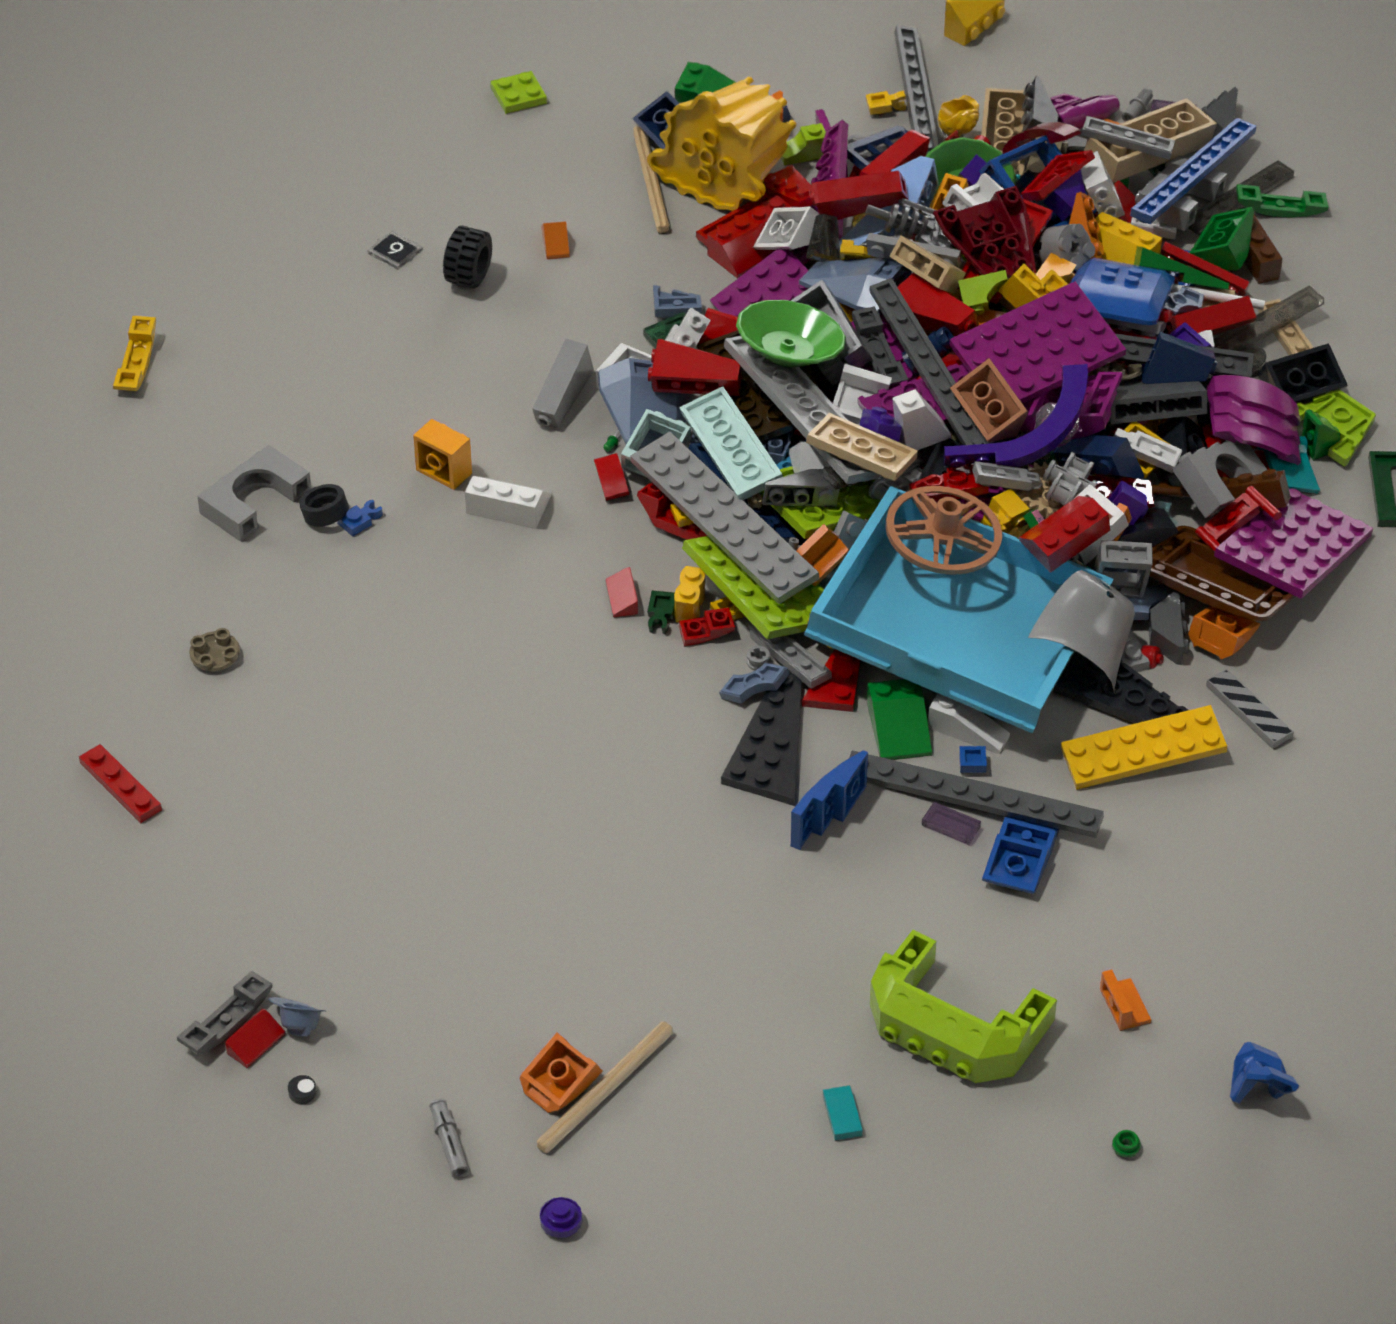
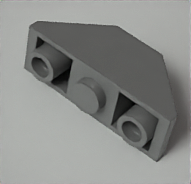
M1173 592L1150 609L1148 624L1149 643L1151 646L1159 647L1162 654L1175 664L1182 665L1183 654H1188V639H1183V636H1186V620H1182V617L1185 615V603L1180 602L1179 592Z

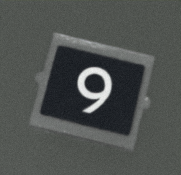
M391 231L382 239H378L377 243L367 250V254L399 270L407 262L413 261V258L423 250V247Z

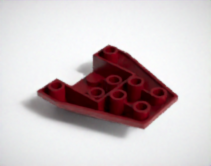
M1016 186L995 192L990 201L959 211L955 205H951L933 212L942 233L961 251L962 255L981 275L1006 270L1007 279L1009 280L1023 264L1036 274L1027 209Z

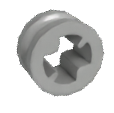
M763 646L751 647L747 651L748 667L752 670H757L764 663H769L770 652Z

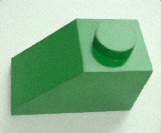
M1310 409L1305 411L1302 436L1307 439V454L1314 461L1328 455L1329 448L1340 441L1341 433L1325 417Z

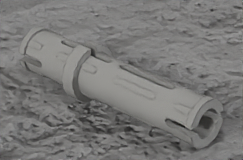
M436 1099L429 1104L435 1122L434 1131L440 1137L452 1177L461 1178L468 1174L469 1168L466 1165L455 1131L457 1125L450 1116L446 1100ZM443 1121L445 1122V1125H446V1128H447V1132H446V1130H445ZM450 1144L453 1146L455 1156L453 1155Z

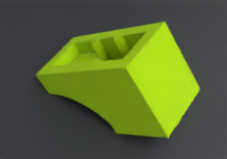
M822 123L800 127L799 133L786 142L788 147L781 157L784 165L819 160L823 155L821 147L826 133Z
M1006 270L958 280L962 302L974 309L976 316L989 310L988 304L991 298L1008 281Z

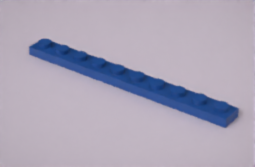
M1236 118L1132 207L1130 216L1142 223L1152 224L1252 137L1256 132L1257 125Z

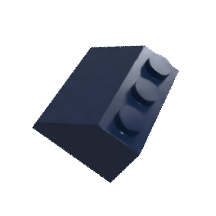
M668 91L632 118L660 149H665V143L659 134L668 128L664 115L667 112H672L674 107L679 104Z
M1089 435L1075 439H1064L1053 452L1061 467L1065 465L1071 452H1074L1076 457L1088 463L1094 462L1089 475L1099 474L1143 479L1144 473L1126 437Z

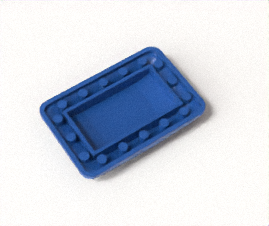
M1094 257L1085 262L1076 271L1071 283L1076 281L1102 317L1141 325H1155L1174 286L1175 277L1165 270Z

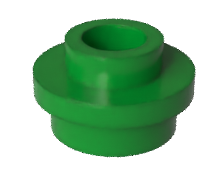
M1122 1130L1114 1136L1112 1148L1119 1156L1133 1157L1140 1151L1141 1141L1135 1132Z

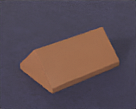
M990 358L950 387L989 443L1017 437L1029 412Z

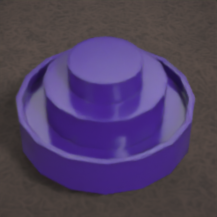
M565 1197L552 1198L541 1207L539 1214L541 1228L548 1235L557 1238L569 1237L575 1234L581 1227V1207L574 1200Z

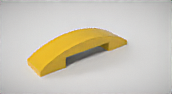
M132 316L128 330V345L122 366L117 369L113 389L138 391L152 353L156 317Z

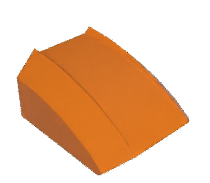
M1209 606L1193 617L1188 634L1194 647L1199 646L1219 656L1221 660L1232 656L1240 650L1259 628L1260 623L1254 620L1234 617Z
M556 1032L520 1075V1082L524 1094L549 1113L559 1110L573 1101L603 1070L597 1063L580 1053L564 1037Z

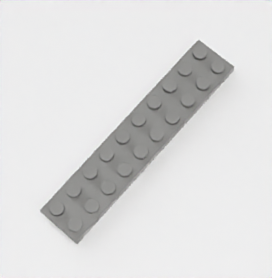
M741 336L725 339L724 348L806 439L808 433L828 413L847 420L799 367H784L769 361L747 344ZM815 448L846 484L882 477L875 472L862 469L859 465L839 459L831 453Z
M671 432L666 433L630 455L631 462L778 604H781L819 580V572L742 499H738L736 494Z

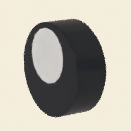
M306 1075L292 1078L288 1083L289 1098L299 1104L312 1101L316 1096L315 1081Z

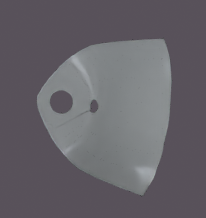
M1080 570L1072 574L1057 590L1041 613L1028 638L1046 639L1061 643L1079 652L1105 672L1112 682L1115 693L1121 657L1134 620V606L1129 599L1108 583ZM1107 591L1113 594L1114 597L1109 598L1107 596Z

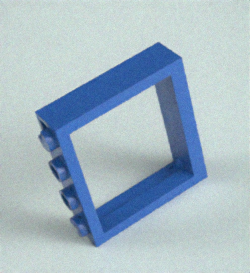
M1045 135L989 160L979 172L981 174L986 173L1003 189L1015 185L1004 167L1035 153L1038 154L1046 167L1056 155L1062 154L1055 143H1049L1048 137ZM1096 207L1093 210V215L1097 212ZM1067 219L1054 226L1068 225L1070 223V219Z

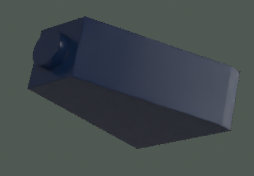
M1159 332L1141 374L1142 382L1145 384L1206 381L1208 375H1212L1216 369L1217 361H1215V354L1208 349Z

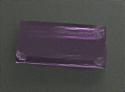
M933 802L922 818V826L969 845L981 828V821Z

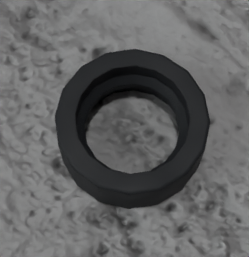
M335 484L316 486L307 491L299 501L305 522L315 527L334 524L341 520L349 510L344 490ZM330 503V504H328L327 506H323V507L318 508V507L321 506V505Z

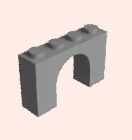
M1178 155L1172 162H1169L1162 172L1159 171L1156 177L1149 181L1143 190L1138 191L1135 203L1141 201L1188 159ZM1214 169L1187 193L1215 202L1224 193L1227 173ZM1182 197L1157 218L1156 221L1186 231L1195 222L1198 202Z
M1228 440L1222 444L1217 442L1208 449L1202 447L1193 454L1188 452L1178 459L1179 464L1172 469L1205 518L1218 514L1235 500L1219 477L1216 468L1223 471L1230 478H1237L1244 473H1252V475L1261 474L1267 470L1252 447L1248 444H1241L1237 440L1235 443Z
M268 445L225 477H222L211 487L202 491L197 496L199 513L241 542L258 529L256 510L237 497L243 491L253 487H269L295 502L311 489L310 472Z

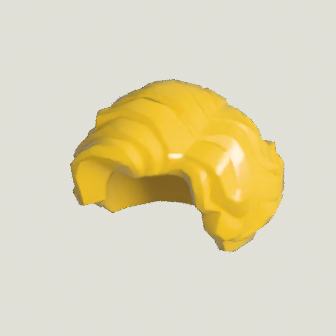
M962 95L959 99L955 98L943 102L938 113L939 127L947 135H950L955 130H958L959 137L970 133L979 120V104L975 99L967 95Z

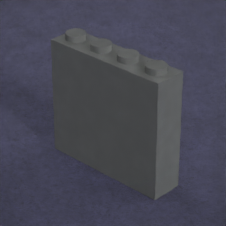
M1140 375L1131 380L1120 382L1117 388V395L1111 406L1112 414L1108 421L1110 424L1207 414V390L1199 381L1145 384L1142 382Z

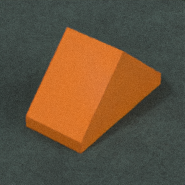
M566 221L543 223L541 230L546 259L570 257Z

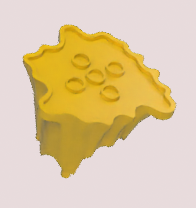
M747 77L713 93L708 91L702 92L695 99L679 103L672 112H667L664 118L668 128L659 134L665 143V149H655L647 157V163L651 170L660 175L663 182L674 184L680 195L683 196L691 193L700 204L708 202L716 209L733 211L739 208L744 199L757 201L765 194L766 189L763 181L786 152L788 147L786 141L791 130L797 124L794 120H790L787 123L780 120L782 108L787 105L785 98L777 100L768 94L769 84L750 85L754 80L752 77Z

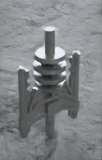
M904 198L899 199L898 202L903 208L901 212L898 211V204H894L890 212L871 205L867 206L866 214L886 221L884 228L886 232L889 233L892 227L895 228L894 238H900L902 231H905L904 237L911 240L913 234H916L915 241L953 249L952 246L954 245L942 233L933 215L934 209ZM910 209L914 211L911 217L908 216ZM920 213L924 216L921 221L918 220ZM961 258V268H963L966 261H963V258Z

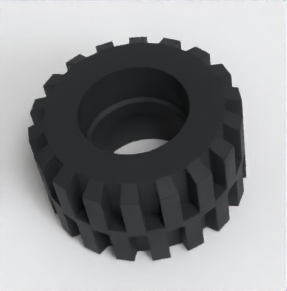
M463 225L458 226L454 230L446 245L443 258V274L447 282L473 289L482 283L488 272L492 257V238L490 233Z

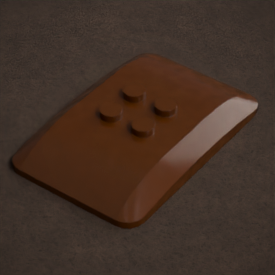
M1178 526L1176 527L1179 531L1178 533L1152 547L1150 577L1175 592H1179L1186 597L1228 615L1247 620L1267 621L1296 597L1214 557L1215 552L1195 534L1196 529L1193 527Z

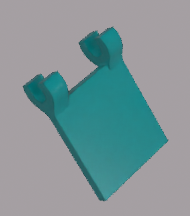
M1299 436L1300 444L1298 447L1301 459L1299 465L1279 459L1274 452L1257 447V449L1264 452L1270 469H1275L1276 471L1284 470L1289 489L1316 494L1320 492L1307 456L1306 437Z

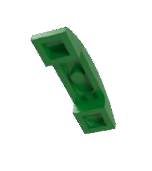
M1241 184L1236 186L1238 202L1246 208L1253 207L1255 212L1264 215L1284 218L1307 217L1326 212L1329 208L1327 196L1324 192L1303 191L1302 197L1261 194L1259 186Z

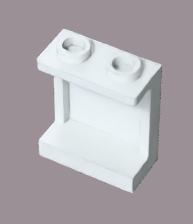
M984 173L981 174L975 185L962 189L958 184L951 186L942 204L945 207L955 205L959 211L990 201L995 192L1003 190V188Z
M690 308L680 326L675 324L665 340L695 349L711 320Z
M845 364L833 405L848 421L859 425L863 410L857 404V398L860 396L865 398L877 394L878 390L883 388L888 390L892 378Z

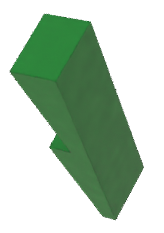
M1137 246L1134 265L1179 272L1178 282L1229 289V283L1144 247Z

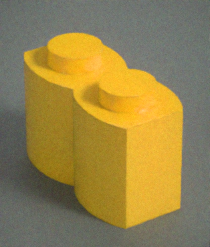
M685 566L680 573V585L674 593V614L677 623L681 620L695 619L700 616V605L705 599V573L699 567Z

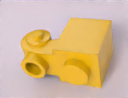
M1011 488L992 497L989 508L999 520L1002 532L1008 533L1014 529L1019 530L1025 525L1026 521L1023 517L1029 512L1030 508ZM984 514L980 523L992 527L990 520Z

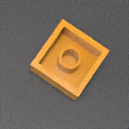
M434 419L429 420L413 435L416 470L453 490L472 474L470 438Z

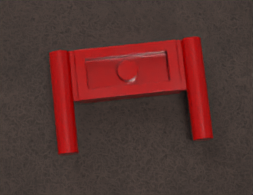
M1249 486L1246 489V493L1240 495L1204 524L1203 527H1198L1195 534L1215 552L1216 548L1220 545L1219 542H1224L1235 531L1260 513L1259 507L1274 520H1279L1282 513L1253 486Z

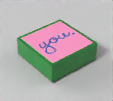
M1038 508L1030 511L1023 517L1030 528L1044 520Z

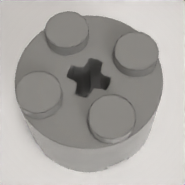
M1081 224L1049 227L1040 237L1039 243L1042 242V250H1039V257L1042 264L1050 253H1053L1059 258H1064L1076 264L1075 272L1095 254V247Z

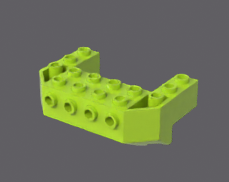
M915 930L910 932L893 955L887 952L883 954L870 985V1008L879 1035L889 1042L908 1049L913 1054L932 1061L939 1067H944L956 1073L963 1079L980 1083L1014 1077L1055 1021L1057 999L1035 988L1031 989L1014 1014L1001 1009L991 1024L917 988L918 983L935 962L937 941Z

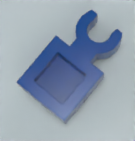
M369 500L361 509L357 505L350 508L337 524L353 537L370 527L372 520L382 517V507L374 509V500Z

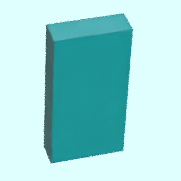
M851 1086L823 1089V1099L834 1140L862 1136L863 1130Z

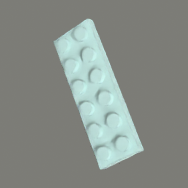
M723 386L679 407L683 417L691 426L698 440L738 499L745 500L763 491L766 482L783 477L781 471Z

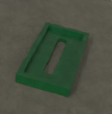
M1369 451L1368 460L1377 526L1396 527V505L1391 470H1396V451Z

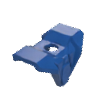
M1253 1042L1243 1044L1234 1060L1230 1093L1232 1101L1240 1103L1257 1082L1269 1084L1268 1092L1275 1099L1295 1092L1299 1088V1084L1294 1077L1286 1074L1282 1060L1276 1052Z

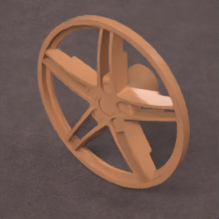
M925 486L907 491L892 503L886 517V533L894 549L910 563L935 573L957 575L977 571L988 565L996 557L1002 541L1001 525L994 512L975 496L955 488ZM926 494H948L960 497L969 502L964 505L961 504L955 498L944 497L941 498L938 501V503H936L933 498L930 499ZM912 498L925 520L906 521V524L894 525V517L897 510L904 502ZM982 511L992 524L994 542L983 538L982 534L963 525ZM934 538V562L913 553L900 539ZM953 542L970 550L985 554L981 558L969 563L948 564ZM939 544L946 545L943 564L938 563Z

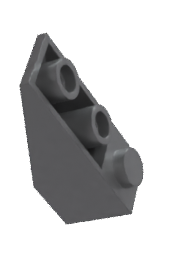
M1036 76L1031 83H1027L1023 95H1025L1022 105L1024 114L1021 119L1023 131L1042 123L1058 122V113L1040 77Z
M808 469L766 482L762 504L836 507L840 489L836 471L834 469Z

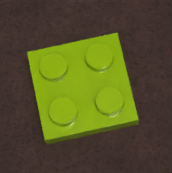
M532 71L490 81V88L505 114L547 104V96Z

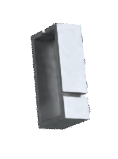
M820 280L791 300L807 304L825 312L840 325L846 336L842 352L834 359L817 363L820 371L832 386L840 382L845 364L861 368L873 360L836 297L823 280Z

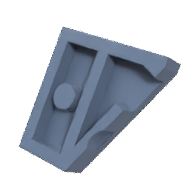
M653 285L655 317L671 318L685 316L690 308L702 314L701 295L684 293L675 289L672 290L671 294L662 292L661 286Z

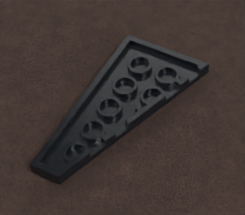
M1077 651L1054 686V692L1135 724L1188 711L1186 707L1178 706L1172 702L1170 696L1164 691L1160 693L1153 688L1152 682L1124 662H1120L1114 693L1112 682L1105 672Z
M790 673L777 691H766L721 776V784L794 806L802 680L796 675Z

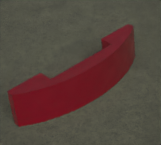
M1042 123L1013 136L1004 145L1002 152L1004 154L1033 141L1032 138L1047 135L1049 143L1052 144L1066 141L1081 134L1080 129L1066 123Z

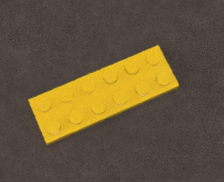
M1208 705L1061 742V750L1075 788L1078 790L1227 752V744L1212 706Z

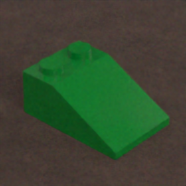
M688 61L674 88V98L679 103L695 99L702 92L708 91L713 93L736 82L709 65Z
M1253 207L1213 215L1189 253L1226 271L1234 272L1240 269L1248 256L1254 216Z
M906 679L868 683L867 707L879 757L896 760L932 756L921 686Z

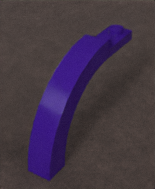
M1088 364L1063 365L1061 375L1062 391L1052 413L1036 429L1022 437L1007 442L944 447V465L958 468L965 464H974L976 461L1018 468L1048 454L1066 438L1079 418L1086 395Z

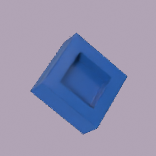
M959 746L960 773H986V746Z

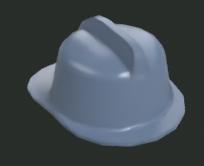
M279 997L269 998L270 1002L280 1006L282 1026L295 1036H309L311 1030L316 1029L321 1012H326V1010H318L295 1000Z

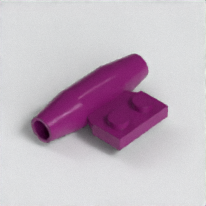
M1063 93L1050 98L1058 113V122L1072 125L1078 129L1084 127L1087 116L1102 120L1108 118L1120 108L1119 99L1115 95L1092 96L1082 100V98Z

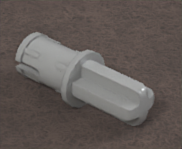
M1143 88L1138 96L1130 101V106L1122 114L1124 122L1137 118L1140 113L1145 112L1146 105L1153 98V91L1151 89Z

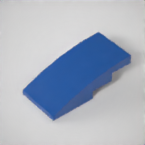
M867 751L859 752L823 776L791 811V847L800 850L811 833L822 836L833 818L841 822L845 820L867 787Z
M1005 817L1000 832L996 836L982 881L1034 894L1048 863L1059 829Z

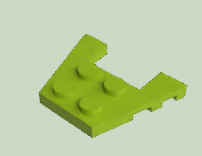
M1340 389L1314 397L1312 402L1306 404L1296 403L1299 409L1300 421L1304 420L1305 411L1310 409L1328 419L1334 427L1338 428L1341 433L1340 441L1329 448L1328 456L1344 467L1352 458L1376 417V413Z

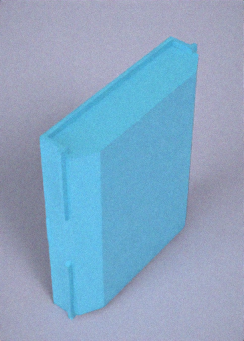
M890 486L812 608L804 636L1033 734L1041 710L1075 650L1050 640L1028 638L1030 632L1051 598L1075 572L1083 570L1102 579L1110 586H1112L1113 579L1070 560L1050 573L1019 539L1005 532H1002V541L996 557L988 565L977 571L949 575L922 569L903 558L888 539L885 525L888 510L892 503L905 493L903 490ZM912 498L899 507L894 517V525L906 524V521L925 520ZM972 519L963 525L982 534L983 538L994 542L993 527ZM934 538L900 539L913 553L934 562ZM953 542L948 564L969 563L981 558L985 554L970 550ZM939 544L938 563L943 564L946 545Z

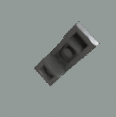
M876 307L852 311L856 332L873 360L868 362L872 371L891 377L890 386L908 381L901 362H896L883 334V323Z
M249 972L233 987L234 994L202 1023L194 1021L177 1037V1041L197 1054L213 1049L244 1025L265 1000L273 984L257 973Z

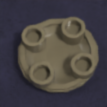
M1116 360L1110 362V366L1104 365L1093 370V375H1098V372H1122L1121 382L1140 376L1142 374V365L1130 364L1125 366L1124 361Z
M219 628L216 631L207 632L201 636H194L190 641V660L196 667L205 671H220L230 667L238 659L240 653L238 641L234 636L230 635L229 630L226 628Z

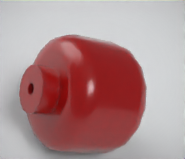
M1143 645L1141 647V653L1150 661V669H1154L1158 664L1163 663L1164 656L1159 647Z

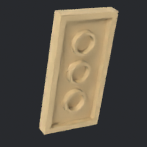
M828 413L808 433L806 443L819 450H824L837 456L839 459L859 465L862 469L870 470L893 481H896L914 462L918 450L831 413Z

